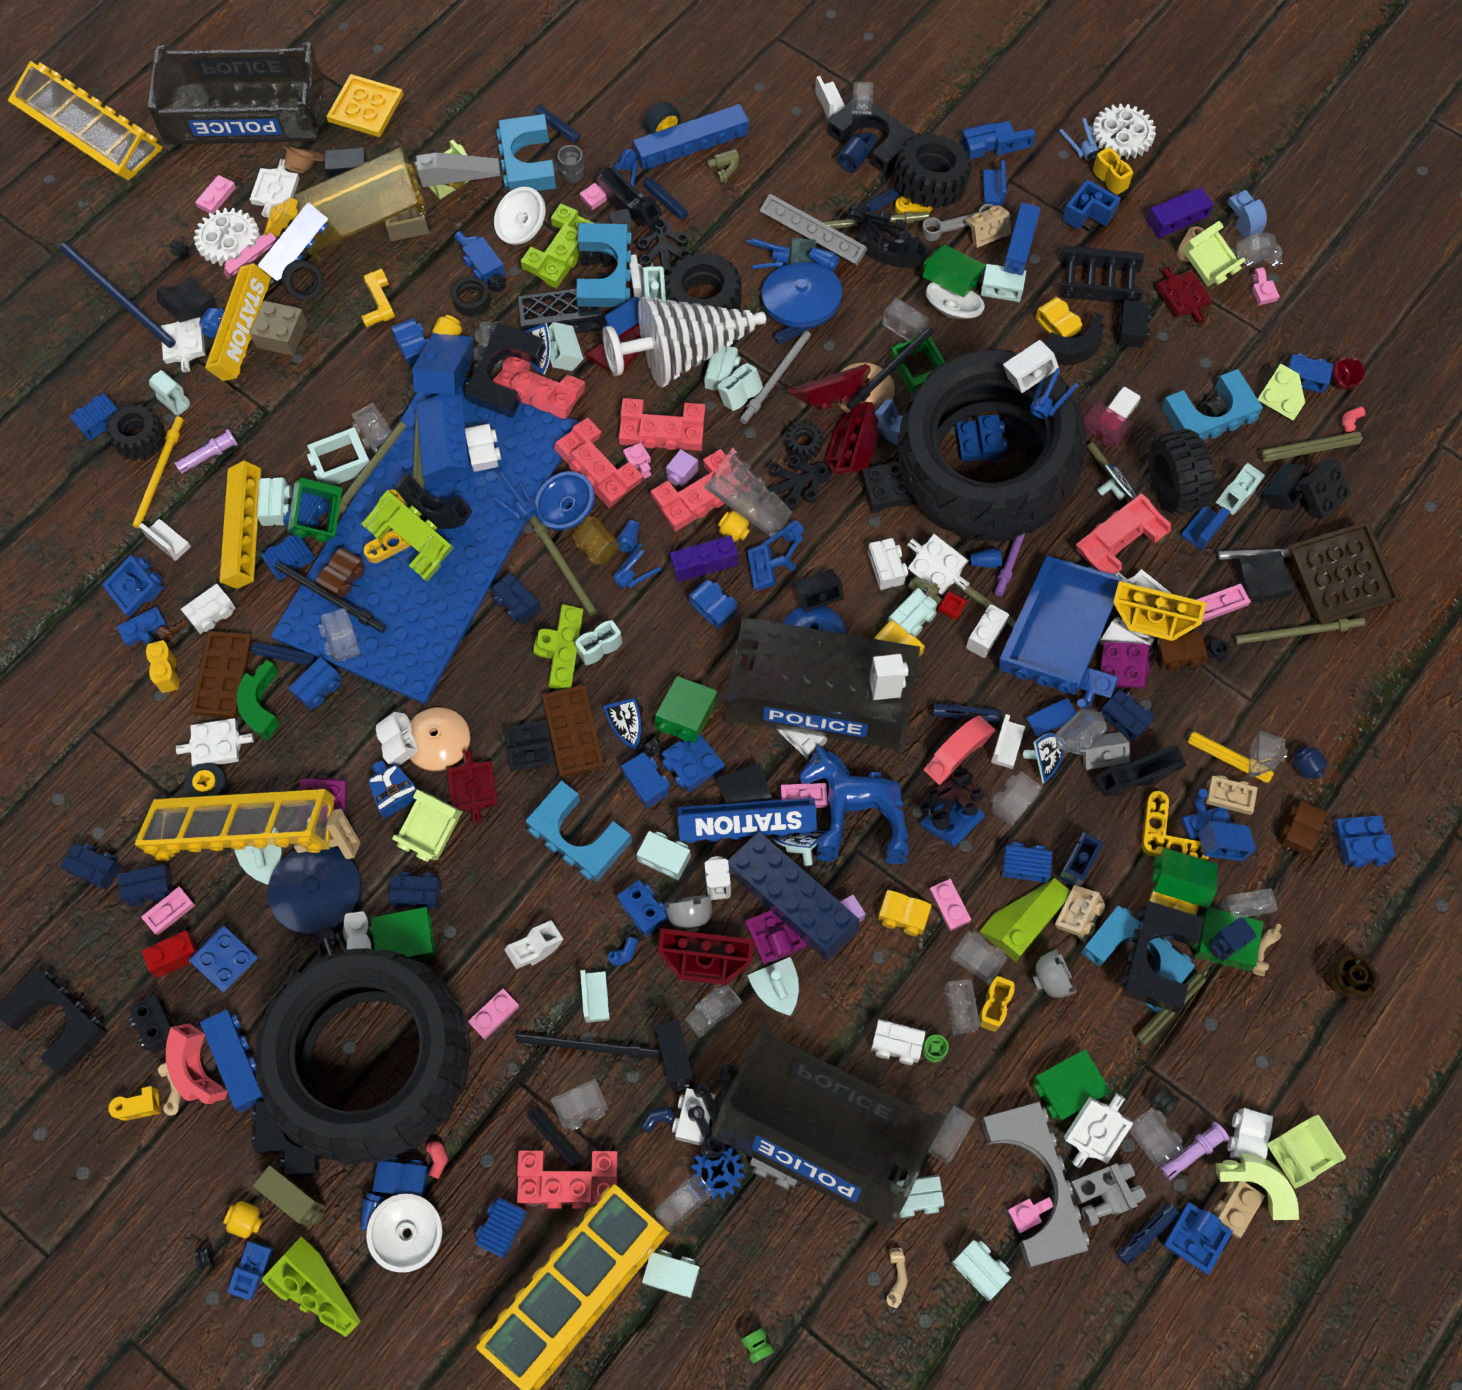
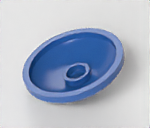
M573 471L562 472L549 478L536 495L535 506L537 507L536 515L543 525L553 530H567L577 526L586 519L593 508L595 491L592 483L584 475Z
M826 606L804 613L801 607H798L786 617L782 626V631L846 641V627L842 618L834 610ZM816 626L818 629L812 630L811 627ZM783 645L792 658L807 665L825 664L839 655L818 651L821 653L820 655L815 650L797 648L798 652L794 647Z

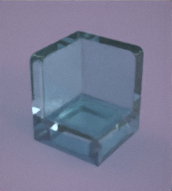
M793 238L791 263H815L809 258V254L813 247L816 248V240Z

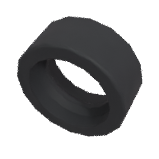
M294 260L287 264L281 277L282 285L286 292L300 300H309L317 296L323 284L322 274L319 269L305 260ZM298 268L308 269L314 278L312 287L305 292L297 291L291 285V275Z
M470 276L457 281L452 287L451 296L454 307L460 314L474 317L481 315L489 308L491 297L488 285L482 279ZM469 290H478L483 294L479 301L471 304L463 303L459 299L464 292Z

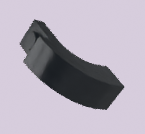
M628 208L609 213L610 224H627L628 232L632 233V222ZM580 251L583 266L602 262L605 268L617 262L613 256L605 252Z
M870 219L863 221L859 238L866 244L868 249L865 253L883 264L900 268H910L924 264L929 248L918 236L906 240L893 239L883 234Z
M1096 313L1089 330L1077 338H1067L1051 332L1045 345L1054 353L1058 365H1074L1084 362L1098 351L1104 337L1102 333L1105 326L1102 324L1104 315Z
M410 473L403 475L394 488L405 501L404 505L408 508L411 506L416 508L421 513L420 518L424 522L428 519L439 529L460 527L466 523L473 512L460 496L449 500H440L430 496L421 488Z

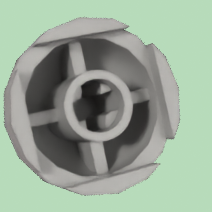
M711 895L682 898L677 903H675V900L666 902L665 909L668 920L676 928L686 929L687 932L700 931L699 926L706 924L712 914Z
M1058 949L1046 953L1037 961L1035 967L1037 975L1033 979L1039 990L1044 989L1053 998H1063L1077 992L1075 984L1071 985L1069 981L1072 978L1071 973L1061 953L1058 954Z

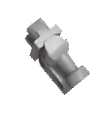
M1116 1163L1070 1182L1073 1191L1072 1197L1076 1205H1080L1099 1195L1103 1198L1104 1203L1095 1208L1091 1205L1081 1208L1084 1220L1089 1227L1097 1225L1100 1217L1109 1214L1119 1215L1137 1207V1203L1146 1198L1140 1185L1129 1189L1125 1181L1135 1176L1130 1163L1119 1166Z

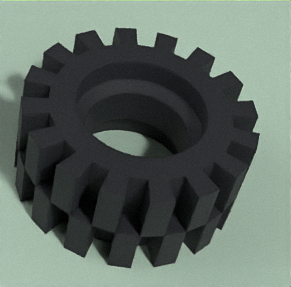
M803 420L799 421V425L796 422L793 423V427L790 426L788 431H786L785 437L786 451H789V456L797 455L801 457V461H805V458H808V461H810L812 456L816 458L818 453L821 452L823 433H821L820 427L816 429L817 425L813 423L811 426L810 421H807L806 424H803ZM806 436L812 440V443L802 446L797 444L796 439Z

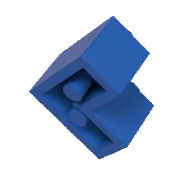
M1086 180L1066 205L1062 221L1078 230L1089 217L1107 226L1116 214L1121 198Z

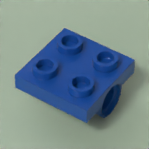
M956 801L949 815L951 822L947 829L938 830L934 827L930 816H927L920 825L925 831L955 847L985 815L978 808V812L975 815L967 816L964 813L963 806ZM944 803L935 807V811L942 809Z
M222 925L188 960L224 993L258 957Z
M1188 1202L1163 1246L1205 1275H1209L1233 1231L1221 1224L1222 1221L1212 1213L1200 1210Z

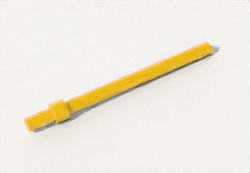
M176 416L172 428L168 430L165 436V445L132 524L135 528L140 529L139 525L144 521L173 446L178 442L180 437L179 431L184 421L181 417Z

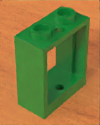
M918 336L905 343H898L891 348L890 360L895 359ZM930 337L911 354L914 355L924 350L934 368L941 364H946ZM904 362L896 368L911 396L916 388L925 383L930 373L912 378Z
M299 478L294 484L287 532L294 533V536L300 538L313 537L315 541L323 543L333 539L336 535L342 488ZM302 493L330 499L325 531L297 525Z

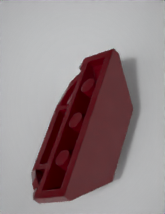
M864 364L789 388L788 392L813 407L820 408L821 411L832 408V404L838 402L840 404L848 403L856 395V391L864 385L871 372V368L869 365Z
M872 402L859 403L836 426L825 463L835 474L853 473L869 467L878 436Z
M661 929L658 953L679 980L727 985L752 964L755 940Z

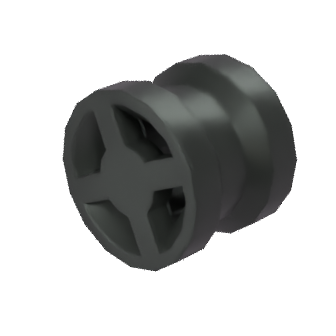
M1214 395L1210 398L1209 402H1204L1200 407L1202 414L1209 417H1218V415H1223L1228 410L1226 402L1218 395Z
M1165 1085L1149 1103L1152 1106L1158 1107L1160 1114L1166 1116L1180 1101V1098L1173 1096Z

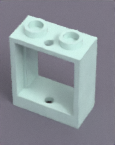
M355 427L307 445L310 451L307 457L311 466L316 465L317 470L314 471L318 482L335 486L358 477L369 463ZM352 443L359 459L324 472L318 456Z

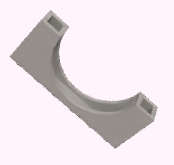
M1040 1102L983 1117L981 1120L988 1145L1008 1143L1030 1151L1044 1164L1053 1183L1054 1207L1047 1223L1032 1238L1019 1243L1027 1268L1088 1251L1087 1245H1089L1087 1233L1085 1230H1081L1078 1221L1081 1220L1080 1211L1077 1205H1073L1070 1196L1073 1195L1069 1180L1065 1181L1062 1172L1065 1170L1061 1156H1057L1054 1146H1057L1056 1138L1052 1131L1049 1132L1046 1123L1049 1122L1047 1111L1044 1107L1041 1108Z

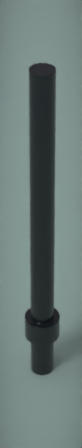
M931 327L925 329L865 387L862 386L856 391V395L846 404L847 408L852 410L861 401H865L870 396V393L934 333V330Z
M280 561L275 565L276 570L356 617L361 624L366 627L371 626L381 633L385 632L387 626L374 619V616L369 612L359 610Z
M518 1033L516 1040L517 1043L629 1055V1058L639 1059L640 1057L659 1058V1049L641 1047L640 1044L631 1043L628 1046Z

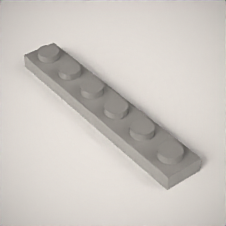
M771 194L768 195L759 210L762 214L825 249L836 253V255L858 266L868 249L863 244Z

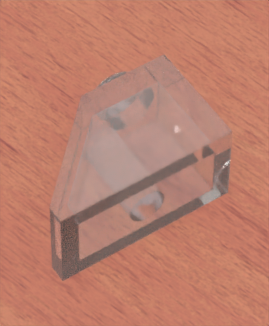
M1259 730L1250 745V777H1256L1276 769L1280 761L1283 762L1288 751L1285 749L1284 738Z

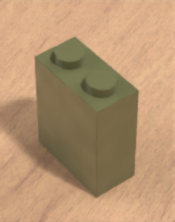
M270 1165L253 1185L255 1189L302 1225L311 1227L312 1224L316 1225L324 1215L325 1205L290 1177L285 1176L282 1171Z

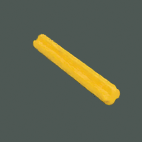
M1192 732L1188 739L1189 744L1266 783L1273 777L1274 772L1197 732Z

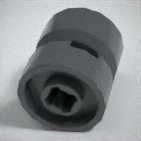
M566 145L557 154L560 176L568 183H576L581 181L585 175L583 154L579 147Z

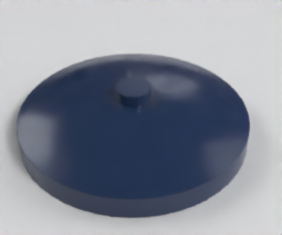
M335 847L321 850L319 853H297L294 850L276 866L268 885V901L274 916L287 929L306 936H315V932L324 927L331 926L333 930H336L344 925L345 915L356 911L362 894V880L356 865L351 859H346L341 850Z

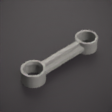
M985 204L980 207L977 213L987 211L994 205ZM976 213L944 221L934 217L928 218L923 222L922 236L928 241L938 240L943 232L968 227L966 219ZM932 226L937 228L938 231L930 232L926 228Z

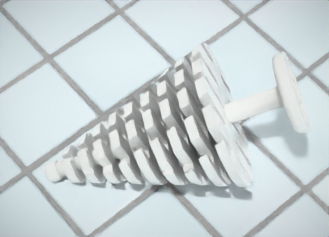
M641 297L638 304L641 339L620 343L615 329L612 326H607L603 328V343L607 361L614 376L623 374V355L645 351L649 369L651 368V374L656 384L661 388L669 384L668 382L671 379L672 381L677 379L680 373L685 374L688 372L691 366L696 367L700 365L702 359L705 361L711 358L713 352L717 354L724 346L732 345L734 337L735 340H739L744 336V331H747L749 334L754 331L755 325L765 324L766 315L764 312L752 315L749 310H742L741 316L738 309H730V312H728L727 308L718 307L717 312L715 307L711 305H706L703 308L702 305L696 303L690 305L688 302H679L678 304L672 300L665 302L657 298L652 300L649 297Z

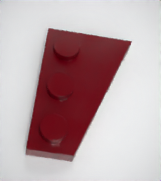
M639 323L618 336L620 343L641 339ZM604 343L586 353L587 359L611 372ZM640 352L623 355L624 371Z

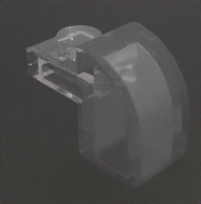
M854 82L852 114L872 115L873 83Z
M1256 233L1236 243L1238 260L1244 257L1246 261L1243 263L1249 267L1262 260L1275 267L1283 264V252L1281 247L1276 244V238L1273 234Z
M727 984L716 989L695 1006L696 1009L685 1020L698 1037L701 1038L719 1021L729 1017L743 1002Z

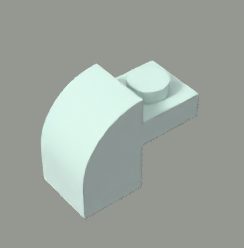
M1247 463L1236 479L1227 486L1216 503L1225 507L1234 515L1253 495L1265 475Z

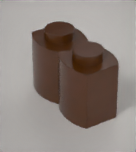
M340 548L333 555L329 564L320 572L316 583L342 599L351 592L353 582L363 576L365 564L359 557Z
M1200 632L1184 634L1174 641L1160 638L1155 644L1161 669H1168V671L1178 670L1181 666H1190V668L1202 666L1208 657L1203 636Z
M1301 801L1297 806L1293 805L1288 815L1291 818L1290 824H1285L1280 835L1283 837L1282 845L1308 856L1315 847L1328 812L1304 801Z

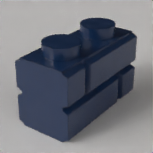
M509 573L502 581H499L492 587L493 601L498 607L501 608L503 606L507 610L506 614L513 622L517 620L521 625H524L541 610L540 602L512 573Z
M1121 690L1103 706L1099 713L1133 743L1149 728L1155 719L1148 708L1140 707L1130 693H1124Z
M1083 832L1059 878L1072 886L1081 887L1104 843Z
M76 843L73 844L68 852V856L63 860L61 868L73 876L108 890L113 879L121 869V866L115 862L117 858L106 852L100 855L96 853L97 849L87 843H84L83 846Z
M166 864L118 874L120 898L131 907L141 906L144 904L143 901L147 900L162 901L173 892L172 874Z
M400 872L399 875L392 876L389 903L392 907L439 909L442 882L439 877L432 873L413 876V873Z
M1240 917L1221 929L1209 941L1210 952L1215 958L1225 961L1254 940L1256 933L1247 921Z

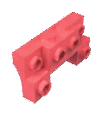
M508 357L503 362L502 371L492 381L517 391L522 403L532 405L545 412H550L559 418L566 419L576 401L584 393L585 381L576 377L566 375L558 383L529 371L530 362L516 357Z
M623 398L619 433L620 445L633 446L642 442L646 448L658 447L668 450L702 451L706 412L705 404L685 403L683 417L643 414L644 400Z
M587 417L572 427L569 434L555 442L554 450L564 459L573 472H578L588 478L594 487L595 494L610 508L630 490L639 485L644 476L630 462L618 470L593 444L600 438L601 431Z
M721 449L703 459L704 467L710 474L680 492H677L669 481L651 491V498L660 508L675 532L695 519L703 518L710 510L715 507H721L728 499L744 490L745 483L734 471L733 464Z
M1141 493L1121 510L1113 512L1104 523L1098 524L1090 534L1076 544V551L1095 570L1107 574H1116L1122 570V563L1114 555L1142 533L1154 543L1158 542L1171 531V523Z
M519 1151L518 1204L547 1205V1209H562V1205H572V1209H587V1205H597L599 1203L602 1193L608 1187H612L614 1184L617 1185V1151H593L592 1172L544 1171V1151Z

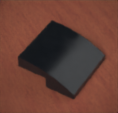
M547 720L503 728L510 771L555 763Z
M760 764L717 778L725 804L772 800Z

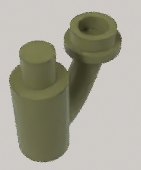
M736 149L713 155V159L707 161L708 168L716 167L719 169L729 165L725 171L720 169L717 172L719 183H727V178L730 177L738 166L739 155Z
M916 576L909 583L908 588L914 592L917 588L921 589L925 596L931 597L936 601L937 606L942 601L937 596L940 588L936 582L930 584Z

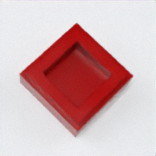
M948 591L937 611L957 621L967 604V600Z

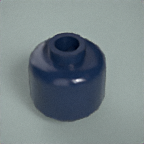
M1306 745L1293 754L1292 764L1302 778H1313L1316 780L1325 774L1324 768L1327 766V760L1317 747Z

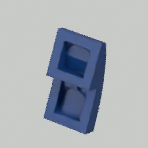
M1067 698L1027 717V720L1039 738L1058 727L1060 729L1078 719L1079 716Z
M253 1240L248 1241L240 1266L235 1268L227 1293L251 1301L261 1283L274 1248Z

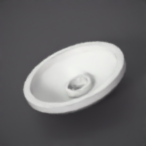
M519 187L503 197L494 216L495 231L501 240L511 245H519L529 241L537 234L545 218V202L542 196L533 188Z
M934 282L930 283L926 289V296L931 305L948 318L971 319L981 315L984 310L983 300L972 290L964 298Z
M399 1194L382 1202L371 1215L367 1226V1244L371 1255L382 1267L394 1272H411L425 1266L435 1256L441 1244L443 1228L438 1211L428 1200L414 1194ZM407 1228L412 1231L409 1238L404 1237V1230Z

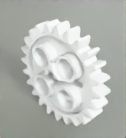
M1119 104L1118 108L1112 105L1111 110L1105 108L1104 113L1100 111L1098 117L1095 118L1092 127V137H1095V143H1099L1098 149L1109 147L1116 151L1120 158L1123 155L1128 160L1129 155H1131L1135 159L1137 153L1142 156L1144 151L1148 152L1149 147H1152L1156 135V126H1152L1154 121L1148 120L1149 114L1143 115L1144 110L1136 111L1137 106L1130 109L1129 104H1127L1126 108H1123L1122 104Z
M224 208L223 213L216 210V215L209 213V219L202 218L204 224H197L199 229L195 230L197 236H194L197 250L201 256H204L206 261L211 260L212 264L218 261L219 265L222 266L233 257L234 259L238 258L241 255L240 252L245 247L254 246L260 234L254 218H250L249 213L243 214L242 210L236 213L234 208L228 212Z

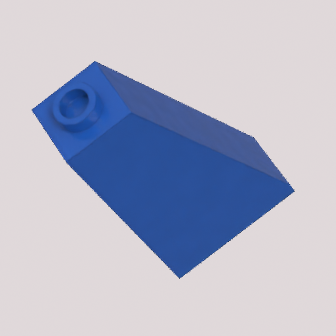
M1021 203L1003 271L1023 276L1041 207Z

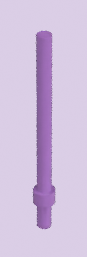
M1025 533L1014 538L1005 566L1000 570L998 576L999 582L995 590L997 596H1003L1007 583L1011 581L1012 569Z

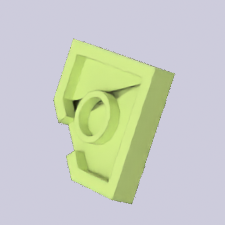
M1280 364L1259 396L1258 401L1294 421L1305 405L1299 374Z

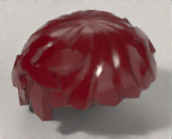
M1345 357L1334 362L1331 377L1338 388L1344 390L1353 389L1364 380L1365 368L1358 358Z

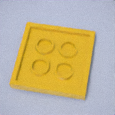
M350 74L327 114V120L333 124L380 137L404 95L403 90Z

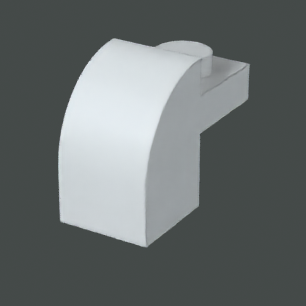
M551 920L532 928L526 938L507 945L505 952L516 969L530 963L535 965L552 954L561 944L563 938Z

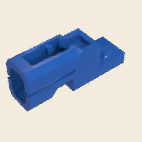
M1010 121L998 124L992 122L963 129L960 140L970 159L983 157L986 152L992 150L998 156L1032 148L1035 132L1033 128L1014 132Z

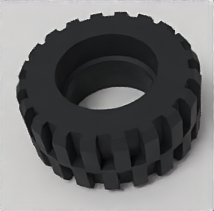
M935 133L915 135L906 140L902 147H900L893 170V180L899 192H903L904 197L913 200V203L917 205L918 203L922 204L923 207H946L958 201L964 194L972 167L970 157L967 152H964L965 150L961 145H957L953 139H947V136H937Z
M696 252L693 256L689 254L684 256L683 260L679 259L675 262L674 266L668 271V275L665 278L666 301L672 300L678 304L679 302H688L690 305L696 303L702 305L703 308L706 305H711L715 307L717 312L718 307L727 308L728 312H730V309L740 310L741 277L737 268L732 266L728 259L723 260V256L718 254L714 256L711 252H706V254ZM697 285H711L721 291L715 297L705 300L693 298L686 293Z
M1182 429L1156 437L1149 447L1148 467L1150 469V478L1153 482V489L1156 491V496L1161 501L1163 508H1166V511L1179 515L1207 507L1213 500L1216 481L1214 480L1213 462L1203 439L1199 438L1197 432L1190 429Z

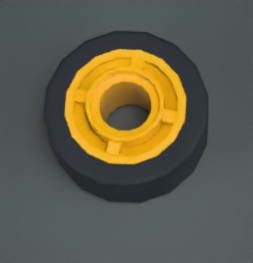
M670 102L659 103L647 113L643 124L644 129L650 135L679 125L681 115Z

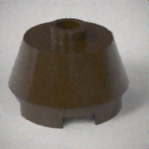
M1358 953L1345 954L1334 962L1330 983L1333 990L1339 996L1353 1000H1364L1371 997L1376 991L1380 982V974H1376L1375 968L1370 963L1372 960L1365 955Z

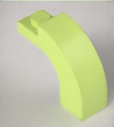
M1241 1153V1163L1234 1160L1216 1163V1174L1220 1182L1250 1181L1264 1187L1268 1195V1211L1273 1220H1299V1209L1295 1192L1282 1171L1272 1162L1260 1156Z

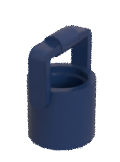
M875 133L856 134L849 138L837 156V162L840 167L848 172H857L878 140Z

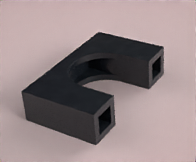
M860 94L855 96L828 121V135L841 144L856 131L863 128H874L881 131L887 139L872 152L871 165L884 175H887L895 167L897 156L903 143L917 135L913 130L905 127L897 119L888 115L883 109L878 108L869 99L864 98Z
M498 322L496 328H493L490 333L488 345L482 349L479 363L475 364L471 380L465 384L464 394L467 401L513 418L521 402L520 396L517 391L494 383L491 380L492 369L500 360L508 357L520 358L538 365L546 350L544 339Z
M1148 901L1144 907H1140L1137 914V920L1140 921L1139 927L1134 929L1131 942L1134 943L1133 951L1129 950L1125 964L1129 965L1127 974L1123 973L1120 981V987H1123L1121 995L1175 1013L1182 1010L1188 985L1164 978L1155 973L1147 961L1146 950L1149 942L1157 938H1169L1194 946L1200 940L1205 918Z
M35 968L0 1003V1019L8 1027L18 1031L41 1008L48 1005H60L66 1015L65 1029L62 1035L40 1058L55 1073L65 1077L102 1040L107 1032L101 1028L104 1023L95 1015L90 1017L86 1013L88 1008L79 1000L74 1002L70 998L72 993L65 986L61 985L58 987L54 983L56 980L54 975L48 970L42 972Z

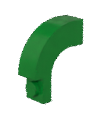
M268 660L256 669L253 677L245 673L237 691V706L240 715L249 728L265 741L270 739L280 725L277 718L264 710L261 705L263 693L279 673L275 665Z

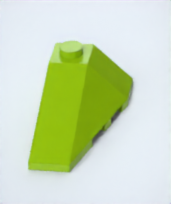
M1054 878L995 913L979 933L1017 962L1067 901L1071 891Z
M300 1237L261 1279L281 1299L287 1301L290 1298L300 1304L299 1309L305 1313L309 1310L319 1316L320 1322L345 1337L361 1322L321 1255L303 1237Z

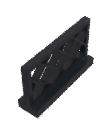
M577 289L518 296L522 331L547 323L549 327L553 322L573 326L575 333L603 330L601 308L591 307L595 310L586 311L589 307L579 309L574 306L577 303ZM566 297L574 298L570 303L564 301ZM550 299L554 301L550 306L544 303ZM532 302L534 305L528 308L523 303ZM558 304L565 307L561 311L554 309ZM539 306L545 309L541 314L535 312ZM569 310H572V311L576 312V313L566 314ZM550 312L556 315L546 317ZM530 315L535 317L534 319H527Z

